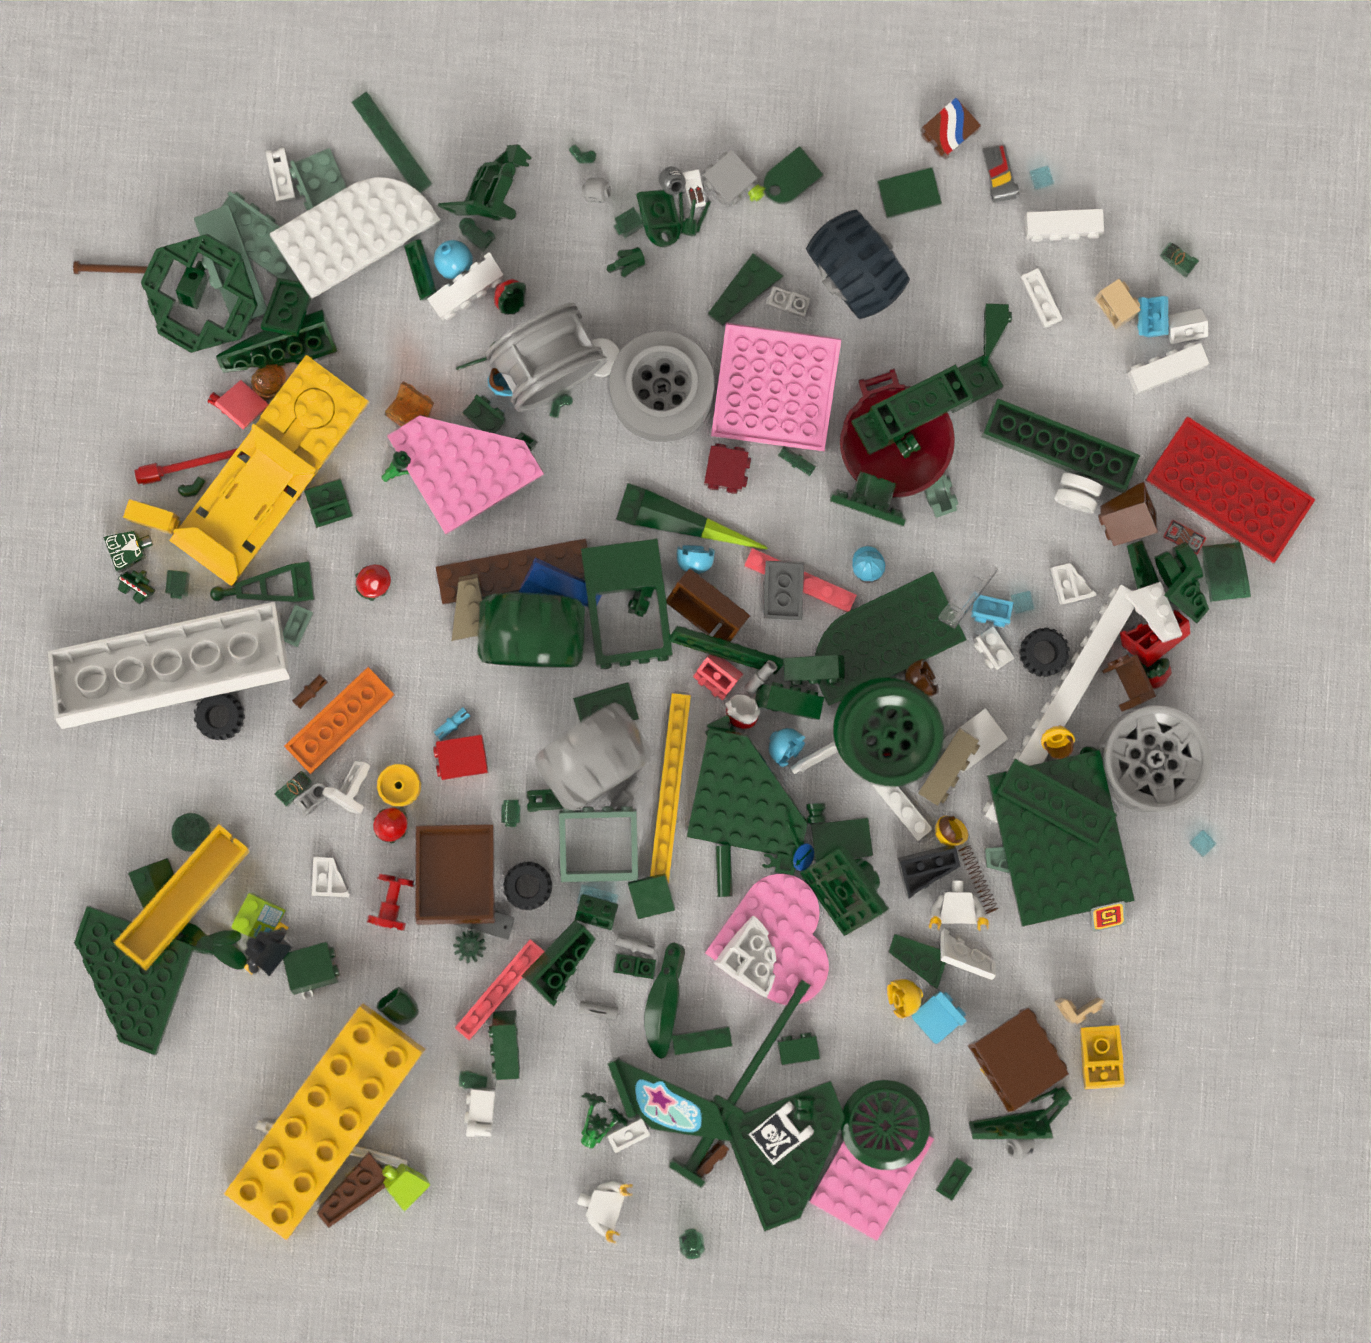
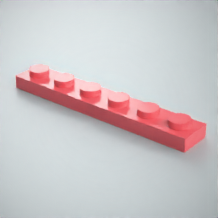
M752 548L744 566L765 575V562L780 560ZM804 572L803 593L845 612L850 611L857 596L856 594Z
M530 939L457 1024L455 1029L470 1040L523 978V973L545 951Z

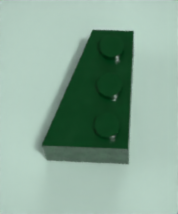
M772 682V685H761L757 689L755 701L758 708H766L775 712L779 711L789 715L820 720L824 697L818 696L819 692L807 690V693L800 692L801 688L790 686L787 689L783 688L781 683Z

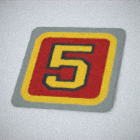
M1124 901L1091 909L1093 910L1091 911L1093 932L1126 924Z

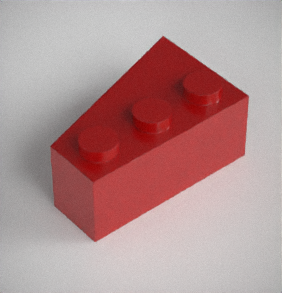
M1174 610V616L1182 632L1181 637L1163 643L1148 624H1139L1133 630L1120 632L1121 645L1133 656L1137 654L1139 661L1146 667H1149L1190 635L1189 620L1177 610Z

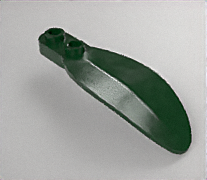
M678 943L669 944L665 950L661 972L652 985L644 1013V1026L648 1044L654 1055L660 1059L665 1058L668 1054L678 1008V979L681 975L685 957V949Z

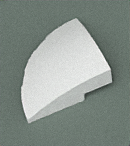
M752 916L726 945L714 964L753 991L767 997L775 979L773 970L774 962H776V953L774 946L771 945L767 936L769 934L755 916Z

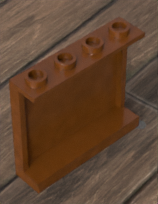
M1029 1007L1021 1009L1018 1014L979 1040L967 1045L1008 1112L1016 1111L1069 1075L1065 1062L1060 1060L1056 1047L1049 1042L1045 1029L1038 1024L1035 1013Z

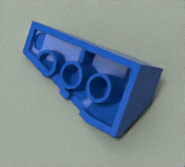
M535 557L519 589L520 593L571 597L572 599H578L583 606H588L585 580ZM602 595L596 596V605L598 604Z

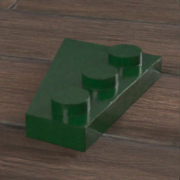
M1188 566L1164 596L1197 624L1208 612L1209 607L1204 594L1200 591V584L1195 578L1194 574L1196 573L1194 569Z
M894 934L888 952L934 988L938 989L946 962L941 961V950Z

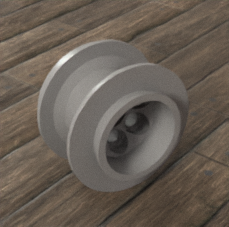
M667 331L646 333L630 341L620 351L613 363L609 381L612 405L621 423L636 436L653 442L679 440L694 432L707 417L713 401V370L703 350L689 338ZM665 365L668 366L670 372L662 374L660 368ZM646 372L651 373L653 376L649 381L642 379V375ZM681 377L685 380V384L677 386L674 383L675 379ZM658 387H660V388L666 387V388H665V392H666V393L661 392V393L659 394V393H658V392H659ZM647 391L649 393L648 399H640L639 393ZM679 396L682 399V403L675 405L671 401L672 398ZM657 403L663 404V411L654 410V405Z

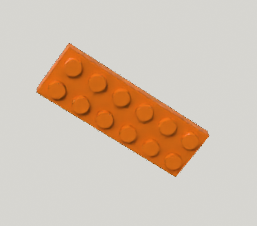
M367 667L284 747L312 774L395 694Z

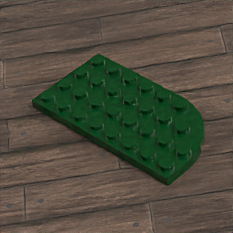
M932 571L841 615L829 625L820 638L815 656L843 655L845 679H839V683H827V680H821V684H818L828 707L841 701L850 690L864 681L879 677H891L908 669L912 663L920 659L926 660L967 640L934 572Z

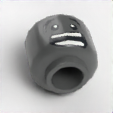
M673 166L666 167L659 175V183L669 195L679 194L685 188V177L678 168Z

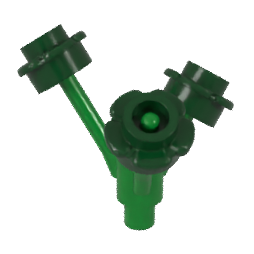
M405 451L393 454L390 466L381 476L383 481L387 482L390 478L393 479L396 476L409 474L408 470H401L407 468L408 464L411 463V458Z

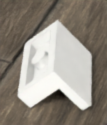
M1202 309L1168 315L1169 341L1171 344L1208 337V320Z

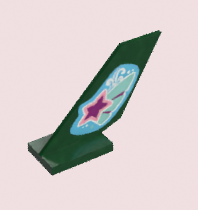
M616 1057L607 1063L628 1119L638 1114L653 1130L731 1141L716 1103L620 1060V1057Z

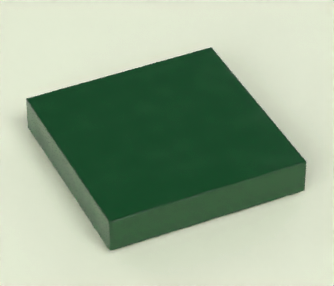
M665 873L628 882L638 919L675 911L674 901Z

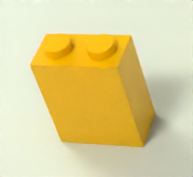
M131 499L128 500L123 518L130 522L174 535V529H178L181 525L180 517L173 512Z

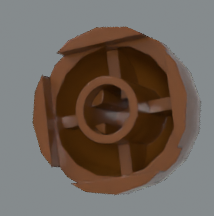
M920 659L908 667L905 679L906 682L924 692L928 697H932L938 694L939 687L938 684L934 685L933 679L936 678L928 662H923L924 659Z

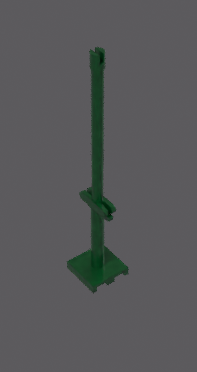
M802 979L728 1099L726 1100L720 1095H715L713 1100H710L718 1105L724 1123L727 1119L739 1123L742 1121L741 1118L744 1116V1111L735 1106L800 1000L811 986ZM702 1137L686 1164L673 1157L669 1162V1168L702 1188L706 1178L701 1177L695 1170L715 1139Z

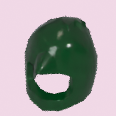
M400 987L393 989L377 1002V1010L399 1025H407L415 1020L419 1013L418 1005L414 998Z

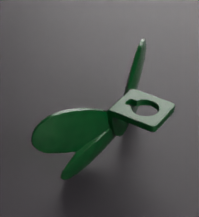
M188 922L180 931L184 936L177 937L179 940L195 945V947H192L193 952L214 955L223 964L233 969H244L247 964L246 956L232 945L241 939V934L238 931L223 930L206 935L199 927Z

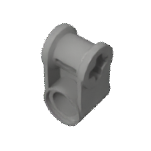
M314 784L293 800V804L298 805L304 817L309 815L319 804L328 798L325 795L322 797L316 795L317 787L320 786L325 789V787H328L326 784Z

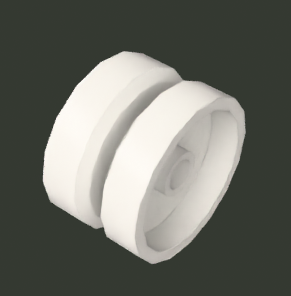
M1064 473L1060 484L1065 489H1058L1054 500L1074 510L1094 513L1097 502L1093 498L1100 497L1103 486L1088 478Z

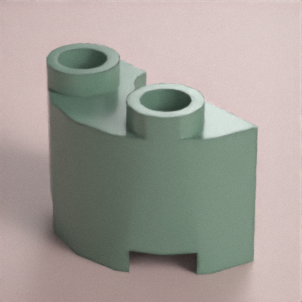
M942 475L935 484L924 490L935 518L957 511L956 506L959 505L956 495H951L949 488L952 487L949 476L946 477V475Z

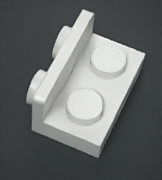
M994 626L974 639L976 642L974 647L979 654H984L986 657L984 661L990 670L993 668L996 671L1014 659V656Z

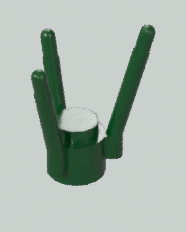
M683 192L679 193L681 234L696 236V232L700 233L701 224L711 204L710 201H707L696 224L697 220L693 219L696 199H693L689 218H686L684 222Z
M1063 1086L1059 1089L1055 1087L1051 1091L1030 1101L1035 1103L1054 1095L1051 1097L1054 1103L1036 1118V1121H1039L1053 1108L1058 1106L1059 1108L1048 1120L1049 1124H1051L1063 1108L1069 1104L1068 1101L1072 1097Z

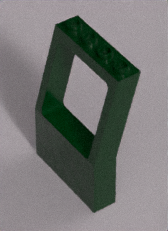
M658 539L582 548L581 556L596 667L610 669L615 664L625 667L630 666L631 662L637 661L639 664H647L652 659H657L658 662L668 661L669 657H672L673 652L672 644L669 642L670 628ZM654 588L657 594L663 647L660 649L604 655L596 596Z

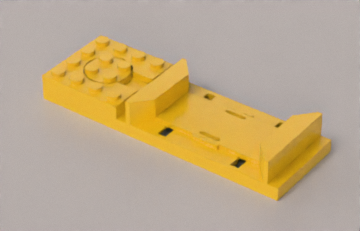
M306 355L262 413L256 425L253 424L251 426L252 430L180 527L174 529V535L169 541L226 583L233 586L365 410L369 401ZM242 451L251 457L247 463L238 458ZM287 485L297 491L293 498L283 491ZM200 507L209 512L205 519L196 513ZM246 540L256 547L252 553L242 546Z

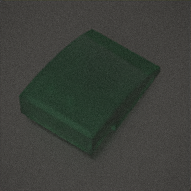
M1240 542L1202 546L1206 584H1208L1210 602L1250 598L1249 579Z

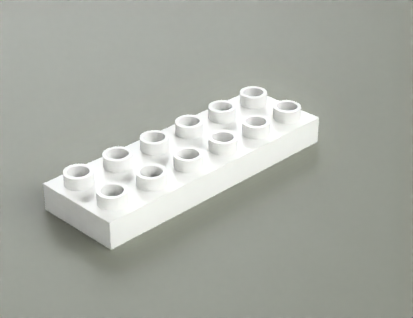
M275 602L48 651L54 714L61 729L290 679L280 612Z

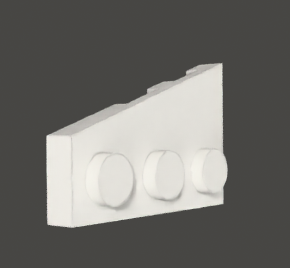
M1161 582L1126 593L1124 597L1128 601L1130 600L1135 606V610L1145 618L1149 627L1163 643L1182 636L1169 601L1164 596L1165 592Z
M944 928L941 931V961L992 980L996 976L995 961L977 949H970L964 945L965 941L958 938L956 940L949 935L950 931Z

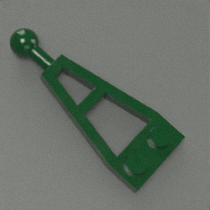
M309 561L289 564L235 583V588L223 589L220 586H215L210 591V597L214 601H221L224 597L236 595L237 599L279 602L315 600L311 565ZM291 571L294 596L268 595L266 579ZM260 582L261 594H243L242 587Z

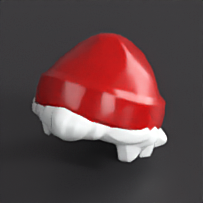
M737 694L731 697L729 702L725 704L726 715H728L729 722L735 728L749 729L755 726L760 714V709L755 699Z

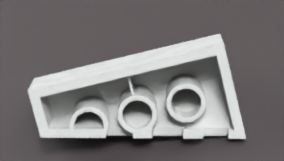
M490 252L484 256L486 260L482 263L475 262L471 265L467 274L461 273L455 277L453 285L446 284L428 298L430 305L441 321L451 319L456 315L455 312L460 308L462 310L466 309L471 305L472 300L482 298L487 294L488 289L491 287L496 288L503 282L502 280L505 279L504 275Z

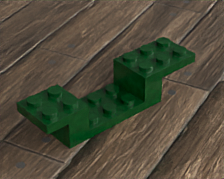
M982 355L960 367H957L955 364L871 406L868 413L852 420L851 423L868 455H871L903 439L905 433L949 411L955 413L1001 390L1004 386L990 360L987 364H983Z

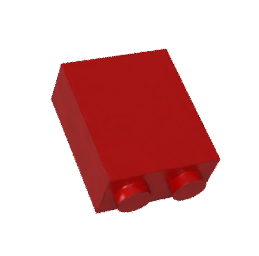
M483 735L438 741L436 746L433 747L434 756L439 760V765L436 766L437 776L441 777L442 780L489 773Z

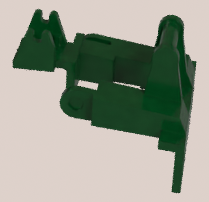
M519 144L507 145L506 150L493 162H486L478 168L465 201L438 203L437 207L457 216L478 215L496 221L502 218L508 220L515 219L516 211L503 203L514 180L515 167H528L529 163L526 162V159L531 160V156Z

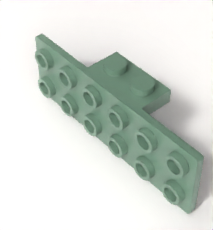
M225 205L195 217L194 221L200 236L209 234L241 253L258 304L252 319L264 315L267 305L230 206ZM202 255V264L205 269H208L210 274L208 276L210 285L221 291L230 315L238 300V296L222 288L230 270Z

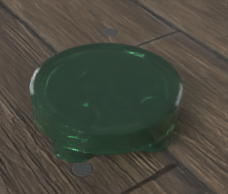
M187 813L179 816L171 830L174 844L180 849L189 852L195 851L211 833L208 821L196 813Z

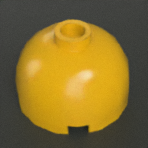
M908 979L891 981V984L887 986V996L890 1005L894 1003L896 1010H893L894 1014L898 1018L903 1019L916 1013L922 1002L923 993L921 988Z

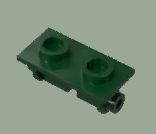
M654 588L635 590L633 598L628 603V613L643 617L650 603L644 600V597L651 598Z

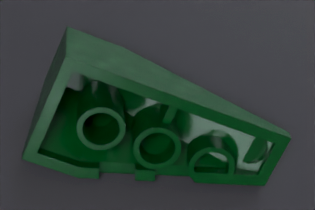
M168 858L128 873L143 909L174 875Z

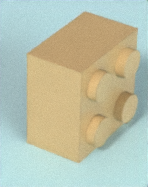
M1120 279L1101 290L1094 298L1115 329L1133 319L1141 310L1139 308V301L1135 297L1132 298L1128 285L1124 281L1121 282Z

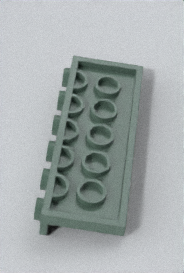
M330 148L297 162H294V160L290 161L292 166L289 168L293 179L297 178L299 185H296L300 196L304 195L307 202H304L307 211L347 188Z
M229 191L227 193L228 198L222 206H230L248 257L277 278L300 282L270 237L271 232L280 228L275 223L276 220L269 214L264 216L259 212L261 209L252 202L250 205L244 201L245 198L238 192L234 194Z

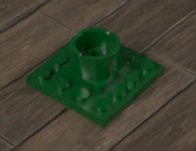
M860 471L851 497L848 496V492L840 489L831 493L830 502L904 527L906 518L901 510L892 507L891 510H888L896 487V483L889 480L877 479L874 475Z
M845 845L800 873L843 936L848 935L889 910L885 901L877 892L880 887V878L877 871H874V867L868 861L861 858L854 859Z

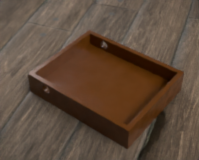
M493 824L416 826L415 921L417 925L495 923V845Z

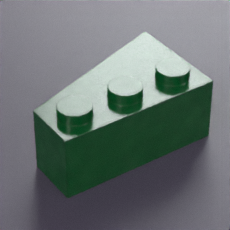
M517 1010L493 1012L492 1026H489V1038L493 1037V1044H490L491 1056L494 1055L495 1062H492V1074L496 1073V1080L520 1079L518 1028L516 1026Z

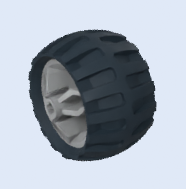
M857 209L844 212L826 222L814 234L806 247L807 253L819 268L820 275L826 278L822 283L832 295L835 294L838 298H841L858 319L873 316L886 309L902 294L910 281L895 253L891 251L893 248L891 242L884 234L878 233Z

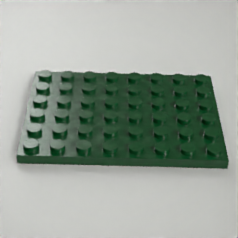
M1100 750L1030 766L1114 812ZM1007 771L987 775L1021 927L1093 911L1091 910L1092 908L1108 904L1135 901L1116 818L1098 849L997 794L996 792Z

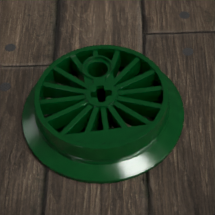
M877 1080L867 1083L857 1089L844 1106L845 1119L841 1125L843 1140L850 1153L866 1166L879 1170L901 1168L915 1160L926 1146L930 1133V1117L927 1107L921 1097L912 1088L903 1083L893 1080ZM877 1093H886V1097L879 1100ZM890 1093L898 1095L896 1101L890 1097ZM871 1095L875 1097L878 1113L866 1100ZM901 1098L907 1100L909 1103L895 1114ZM888 1100L893 1104L890 1111L882 1109L881 1104L883 1101ZM862 1101L876 1118L857 1108ZM911 1106L914 1108L916 1114L897 1119ZM857 1112L874 1122L853 1120L854 1113ZM918 1118L919 1126L898 1125V1123ZM884 1120L891 1124V1127H888L887 1130H883V1127L880 1126ZM852 1124L873 1127L853 1133ZM897 1129L918 1130V1134L915 1139ZM875 1131L860 1145L857 1143L855 1137ZM895 1133L914 1142L913 1145L907 1149ZM878 1135L872 1148L863 1147ZM891 1136L904 1151L895 1150ZM882 1137V1149L876 1148ZM886 1138H888L891 1150L885 1149Z

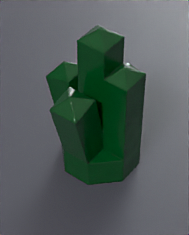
M639 247L619 250L617 253L619 259L609 264L606 270L612 273L620 269L621 276L626 278L638 268L645 266L644 255Z

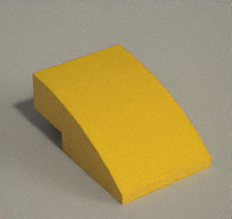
M1119 1025L1080 1028L1084 1089L1123 1087L1125 1085L1124 1062Z

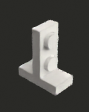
M355 761L341 789L325 787L322 794L348 811L361 814L364 807L354 801L353 798L358 794L362 781L367 777L370 765L365 762Z

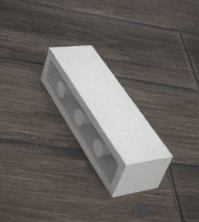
M1103 209L1027 212L1025 215L1026 239H1031V241H1042V238H1050L1051 241L1061 240V237H1069L1070 240L1080 239V236L1096 239L1104 232Z
M1193 342L1185 345L1182 351L1178 352L1175 349L1166 353L1167 356L1160 359L1158 356L1150 359L1149 364L1142 366V363L1131 367L1132 370L1127 375L1135 394H1140L1207 367L1210 363L1202 344L1195 345Z

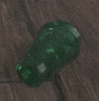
M468 1070L460 1071L458 1086L463 1087V1089L486 1088L488 1077Z

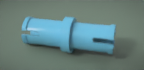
M463 707L451 718L448 717L446 722L434 731V734L438 736L440 741L453 730H458V726L471 717L468 713H465L466 710Z

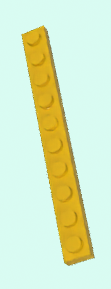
M674 693L671 696L650 877L665 873L668 884L691 695Z

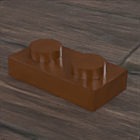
M718 1140L705 1154L697 1167L696 1172L701 1177L709 1174L713 1170L715 1163L718 1160L724 1159L727 1155L729 1148L722 1140Z

